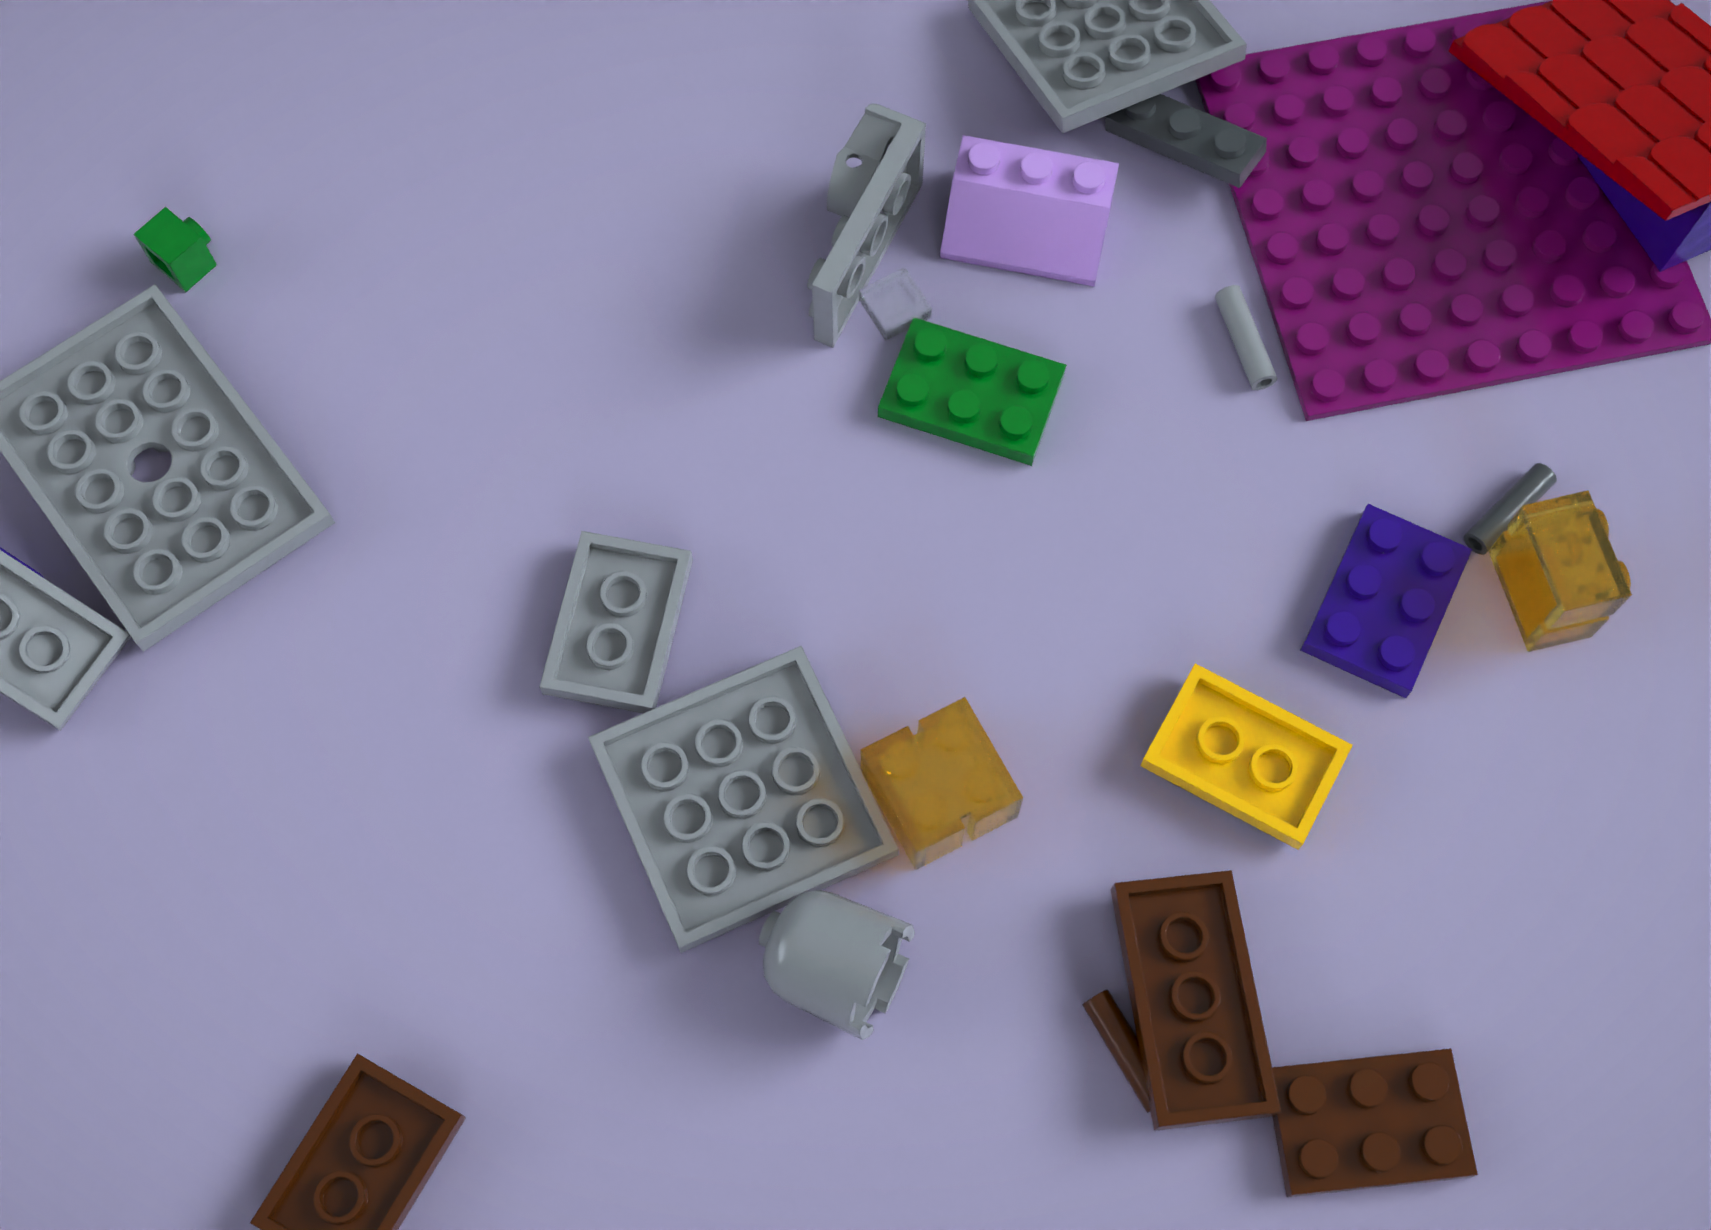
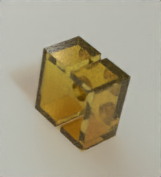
M1589 490L1522 505L1508 524V530L1502 532L1493 544V547L1488 551L1528 652L1592 637L1609 620L1608 616L1613 615L1632 596L1628 569L1622 561L1617 560L1608 538L1609 527L1604 513L1595 507Z
M966 697L918 720L917 734L914 736L910 728L906 726L861 749L860 769L915 870L962 847L965 826L961 819L969 816L966 831L973 841L1018 818L1023 796Z

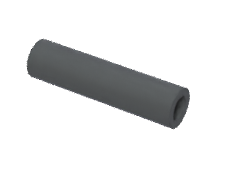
M1536 463L1464 535L1466 545L1477 554H1486L1556 483L1555 473L1548 466Z

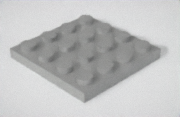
M968 0L969 10L1062 134L1245 60L1247 43L1210 0Z
M802 646L588 737L681 953L785 907L801 893L825 889L899 855V848Z

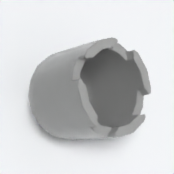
M816 890L801 893L791 900L781 913L773 911L764 923L759 937V944L766 947L763 956L764 977L772 991L784 1001L864 1040L873 1032V1025L867 1023L873 1010L877 1009L886 1013L896 994L909 958L898 954L902 939L910 942L914 938L915 931L910 923L832 892Z

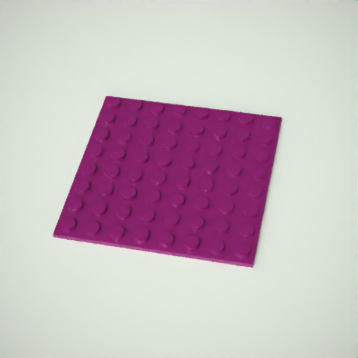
M1550 1L1250 53L1245 55V60L1195 80L1206 113L1267 138L1266 153L1240 188L1231 184L1229 186L1306 421L1711 344V317L1688 262L1684 261L1660 272L1575 151L1448 52L1453 40L1465 36L1470 30L1485 24H1495L1510 18L1513 13L1520 9L1540 6Z

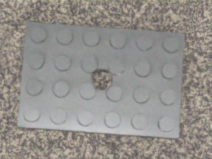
M156 285L151 286L0 381L1 453L134 642L143 652L335 523L325 506ZM148 448H154L160 452L169 451L172 463L170 469L162 478L153 482H141L133 478L132 474L135 471L134 459L140 452Z

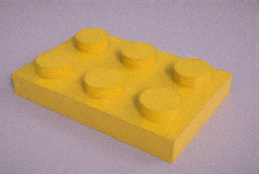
M1195 663L1140 766L1299 850L1353 745Z

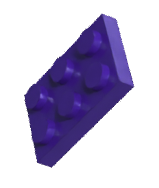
M1367 504L1300 651L1403 698H1407L1415 685L1472 549Z

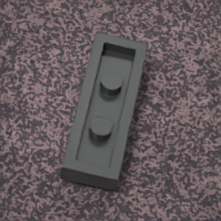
M1162 94L1105 116L1106 131L1238 188L1242 186L1266 153L1267 138Z

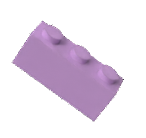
M963 135L952 180L940 258L1094 287L1119 163Z

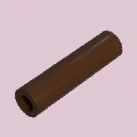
M1104 990L1087 1000L1082 1006L1145 1111L1148 1113L1150 1112L1137 1036L1109 990Z

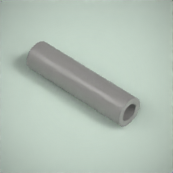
M1231 285L1221 289L1216 293L1215 299L1250 386L1253 390L1265 389L1277 381V376L1241 288L1238 285Z

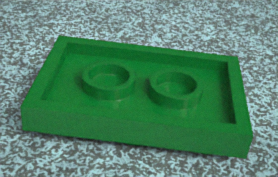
M913 317L878 405V417L1032 466L1064 378L1066 364Z

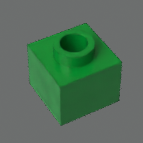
M164 207L133 234L149 261L185 292L217 266L206 246L211 242V239L205 230L190 217L182 221L167 207Z

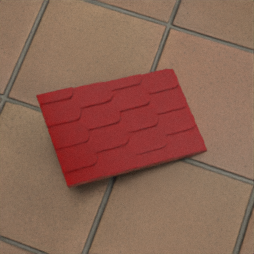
M1552 0L1540 6L1520 9L1513 13L1510 18L1495 24L1478 26L1470 30L1465 36L1453 40L1448 52L1575 151L1660 272L1711 250V26L1683 3L1676 6L1670 0Z

